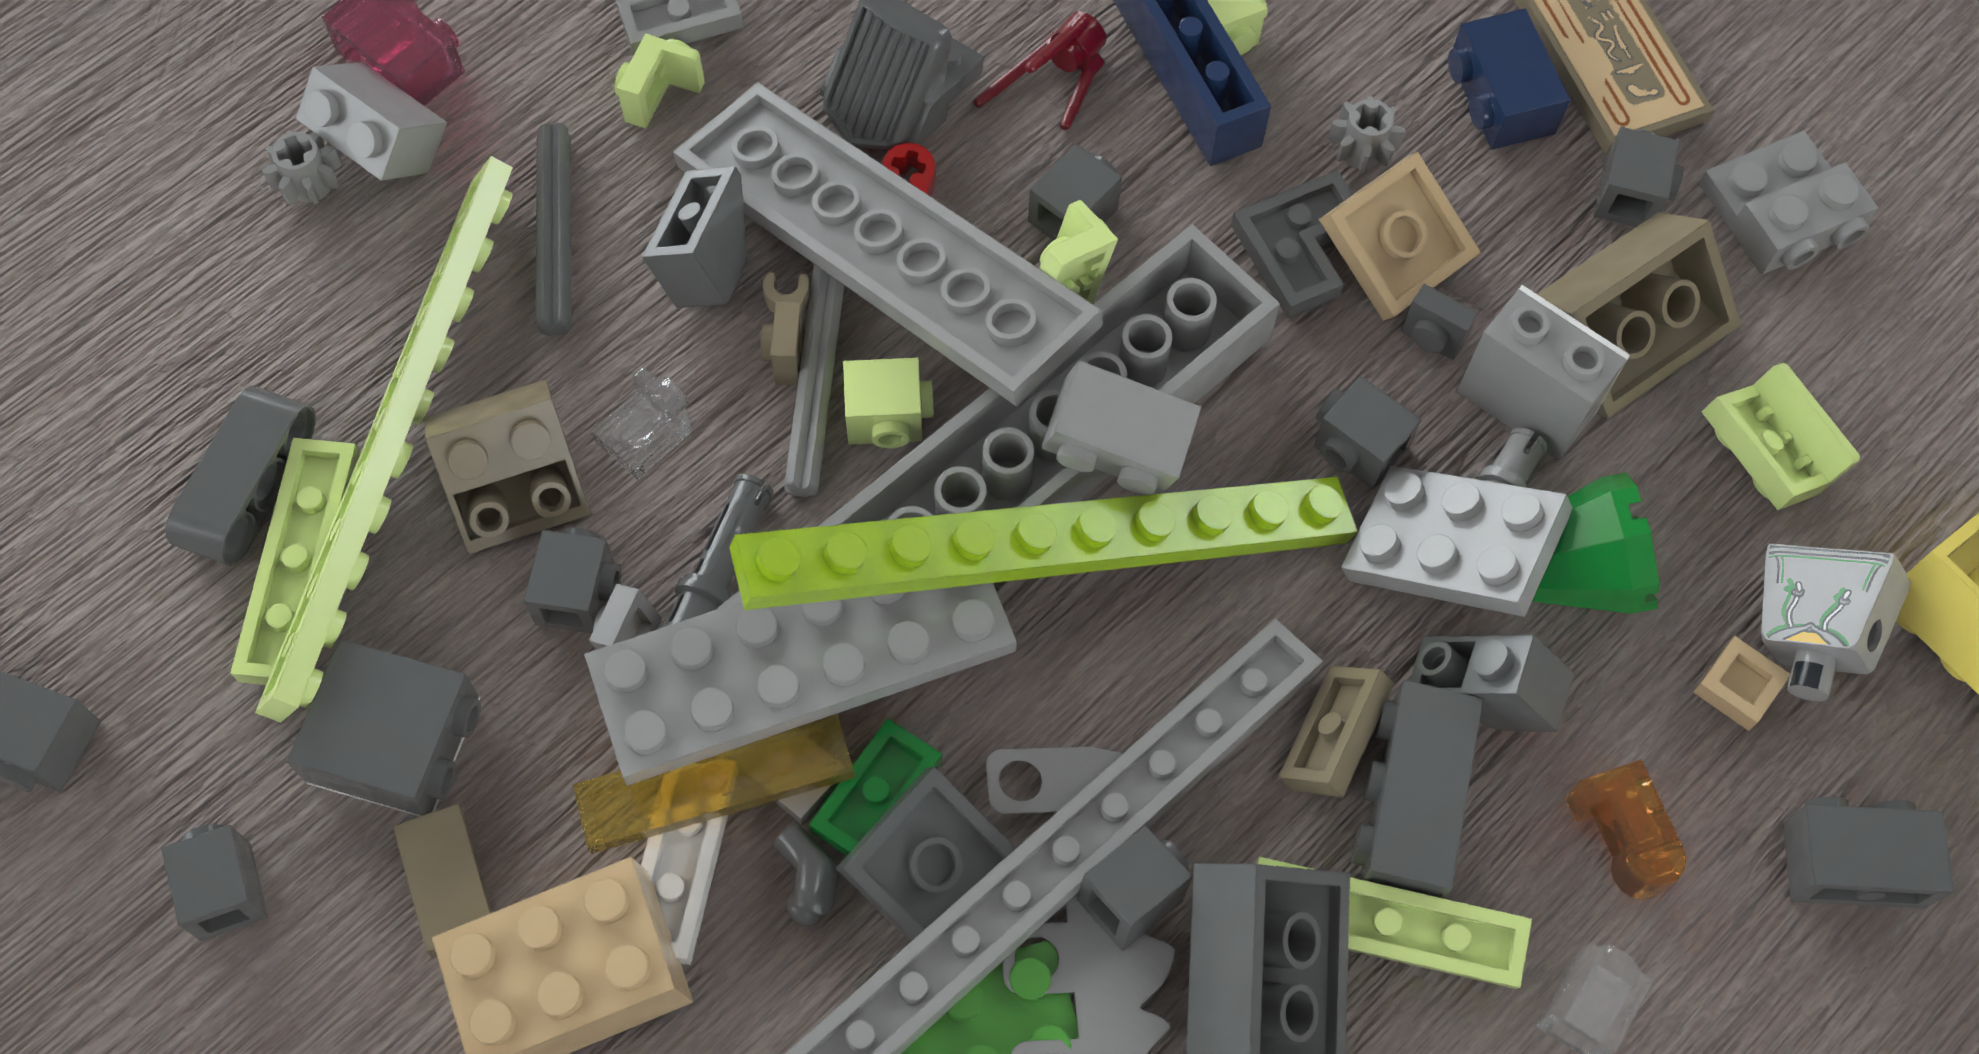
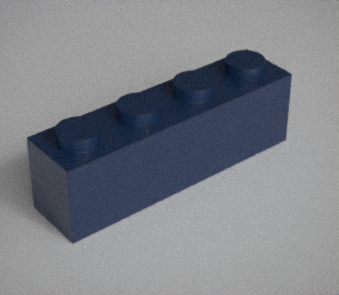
M1113 0L1210 167L1262 147L1271 105L1207 0Z

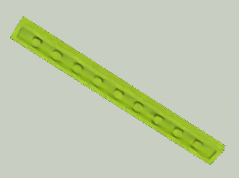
M1338 477L736 534L729 548L744 610L1346 544L1358 531Z

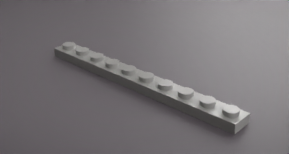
M1276 618L1272 620L785 1054H901L1075 896L1080 891L1083 876L1087 871L1145 825L1149 828L1315 677L1320 671L1323 660Z

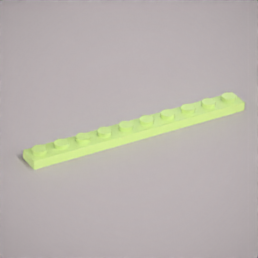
M492 156L473 178L255 711L259 715L281 723L299 706L307 709L318 691L323 671L314 667L322 647L332 648L343 628L347 613L338 609L345 589L353 591L365 572L369 555L361 552L368 532L376 534L387 516L392 501L390 498L383 496L390 477L399 478L410 458L413 445L406 442L405 438L411 423L418 426L430 407L434 392L427 389L426 385L432 371L440 373L451 354L454 340L446 337L452 320L459 323L471 303L474 290L466 286L471 272L479 273L486 263L494 244L493 240L486 237L490 224H499L512 199L513 193L505 190V186L513 167Z

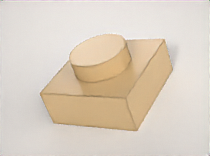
M1734 636L1722 650L1693 693L1750 731L1759 722L1789 679L1790 673Z

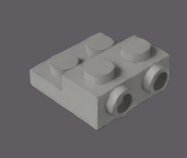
M1805 131L1705 170L1698 183L1761 275L1784 265L1788 270L1798 268L1814 258L1820 250L1834 244L1838 249L1854 244L1869 232L1870 226L1868 223L1879 209L1847 163L1844 162L1831 168Z

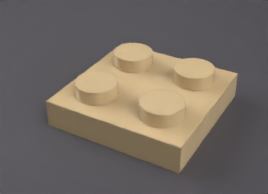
M1418 152L1402 159L1319 219L1382 320L1393 318L1409 307L1423 284L1434 288L1481 253Z

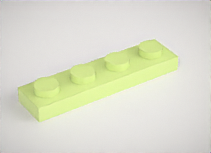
M293 437L230 672L238 682L266 685L360 456V451L356 444Z
M1259 857L1256 864L1311 869ZM1350 877L1349 951L1514 989L1521 987L1532 922L1531 918Z

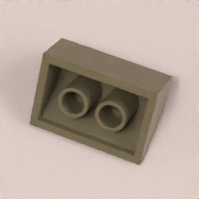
M1658 212L1537 293V295L1630 355L1596 412L1599 416L1609 418L1741 326L1710 220Z

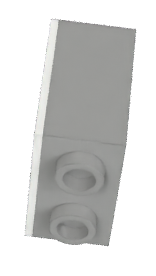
M1521 285L1483 332L1457 392L1511 429L1526 428L1534 431L1529 441L1534 443L1536 438L1541 436L1547 444L1546 452L1560 461L1598 411L1630 355Z

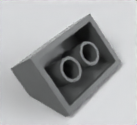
M1194 863L1186 1054L1346 1053L1350 873L1261 864Z

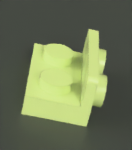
M1078 200L1068 205L1057 239L1052 241L1040 256L1041 264L1039 269L1093 304L1118 238L1109 230L1105 222L1099 219L1083 201Z

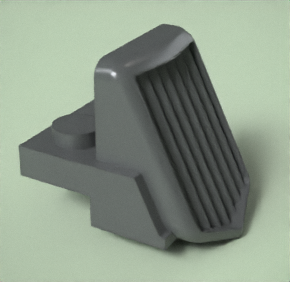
M859 0L845 40L837 49L824 85L820 89V95L824 97V109L841 137L856 148L890 150L896 145L904 143L920 145L946 121L949 103L982 74L984 56L952 38L946 26L903 0Z

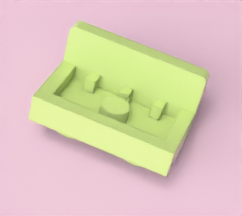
M1786 363L1774 365L1752 386L1716 397L1701 411L1715 429L1718 440L1734 453L1751 475L1756 489L1765 498L1769 499L1777 510L1821 494L1860 460L1859 453Z

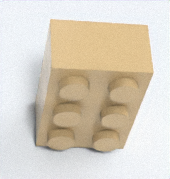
M632 857L432 937L465 1054H569L693 1003L680 960L676 957L671 943L673 939L654 882L650 880L648 871Z

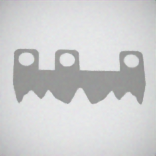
M1095 747L999 749L993 751L986 761L990 805L994 810L1002 814L1058 812L1123 753ZM1015 761H1024L1032 764L1039 771L1042 778V786L1039 793L1026 801H1017L1008 797L1002 791L999 784L1000 773L1006 765ZM1078 892L1066 903L1067 922L1044 923L1028 938L1041 937L1055 946L1059 955V965L1051 976L1050 987L1045 994L1075 993L1079 1039H1070L1071 1049L1062 1040L1025 1041L1016 1045L1011 1054H1147L1160 1038L1170 1030V1023L1160 1016L1141 1010L1140 1006L1163 985L1173 964L1175 949L1168 943L1143 934L1122 951L1077 901ZM1016 949L1002 961L1005 985L1013 993L1015 992L1010 986L1009 974L1015 964L1014 956Z

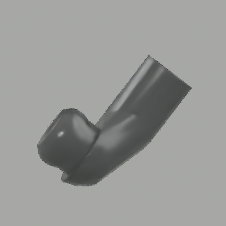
M794 823L778 836L773 846L797 871L794 884L795 893L786 902L788 915L800 925L812 926L820 919L821 915H827L835 904L838 870L833 859L799 823Z

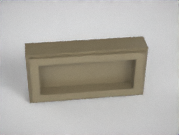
M459 803L393 825L426 952L431 957L437 956L432 940L433 936L493 913L464 810Z

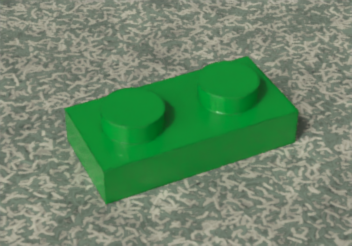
M887 718L810 822V831L847 856L926 768H939L942 763V753Z

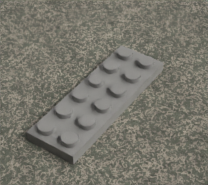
M987 583L744 610L741 601L585 653L584 656L623 779L628 786L1016 652L1017 641L994 584Z

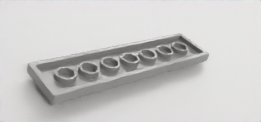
M758 82L673 151L678 168L684 172L736 166L741 174L744 214L1016 407L1103 326L1101 309Z

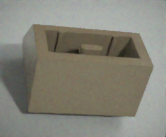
M547 380L424 417L425 439L468 554L591 515Z

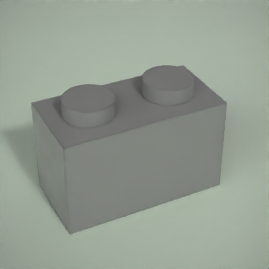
M363 62L313 66L296 116L299 122L381 181L429 173L447 125L444 119Z
M1079 360L1064 378L1041 449L1057 454L1056 460L1070 469L1092 472L1095 468L1118 477L1117 483L1129 491L1145 495L1154 494L1155 491L1162 493L1180 477L1201 406Z

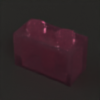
M341 0L321 17L339 55L349 63L363 62L424 106L465 73L457 50L460 46L457 35L443 20L436 18L432 21L420 12L414 0Z

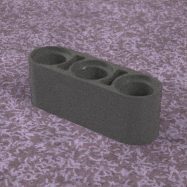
M249 386L243 390L221 424L168 516L166 524L168 543L227 566L236 565L241 561L276 503L293 437L311 439L316 426L314 408L257 386Z

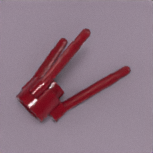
M1081 11L1073 12L1057 31H1053L1039 47L975 97L973 105L976 108H981L1026 72L1034 73L1051 59L1059 69L1065 72H1074L1077 69L1082 71L1060 122L1062 130H1069L1094 76L1105 64L1103 58L1098 54L1107 40L1104 28L1088 13Z

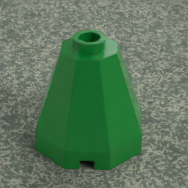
M1627 472L1600 477L1569 495L1568 499L1573 509L1532 602L1628 614L1658 609V599L1654 594L1659 593L1660 583L1652 535L1647 517L1639 518L1638 515H1631L1629 504L1642 501L1637 485Z

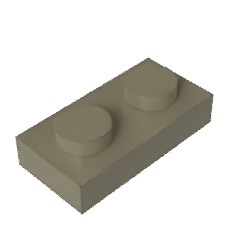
M1329 667L1278 776L1292 791L1344 797L1382 713L1383 704L1387 701L1394 686V683L1381 669Z

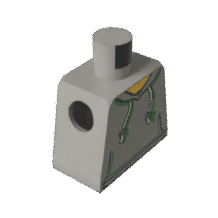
M1768 544L1765 561L1761 635L1763 643L1777 662L1786 666H1792L1787 686L1789 693L1805 700L1826 701L1829 697L1835 671L1866 675L1875 670L1911 585V580L1895 553Z

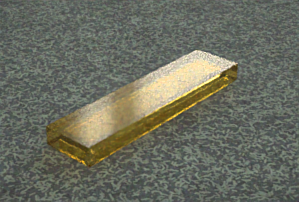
M836 713L628 786L620 770L575 783L573 788L587 848L591 854L853 779L855 775Z

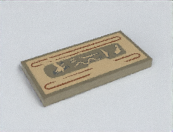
M1514 0L1519 9H1527L1557 74L1606 156L1620 127L1633 130H1647L1664 137L1709 121L1714 109L1646 0Z

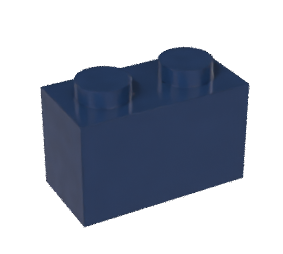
M1524 8L1462 23L1454 47L1448 54V67L1452 79L1457 84L1461 83L1469 100V112L1473 125L1476 129L1483 130L1491 150L1556 134L1569 105L1570 98L1527 9Z

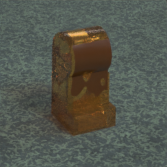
M1641 759L1580 780L1565 797L1576 822L1590 817L1594 818L1608 850L1613 856L1611 864L1613 880L1619 889L1628 896L1641 900L1655 898L1680 878L1686 864L1684 848Z

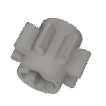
M1368 96L1367 99L1361 100L1354 105L1345 101L1342 105L1339 119L1332 121L1328 135L1329 141L1340 143L1336 160L1338 162L1345 161L1348 165L1359 169L1362 173L1378 163L1385 167L1390 166L1394 151L1401 147L1405 134V128L1393 126L1397 108L1395 106L1389 108L1385 103L1375 100L1373 96Z
M290 130L280 137L273 146L266 147L265 150L273 165L265 167L262 170L271 189L280 190L287 204L291 205L296 199L301 202L318 204L319 200L324 198L331 189L339 188L340 184L333 170L343 165L335 147L325 146L322 137L315 132L308 135L303 132H292Z

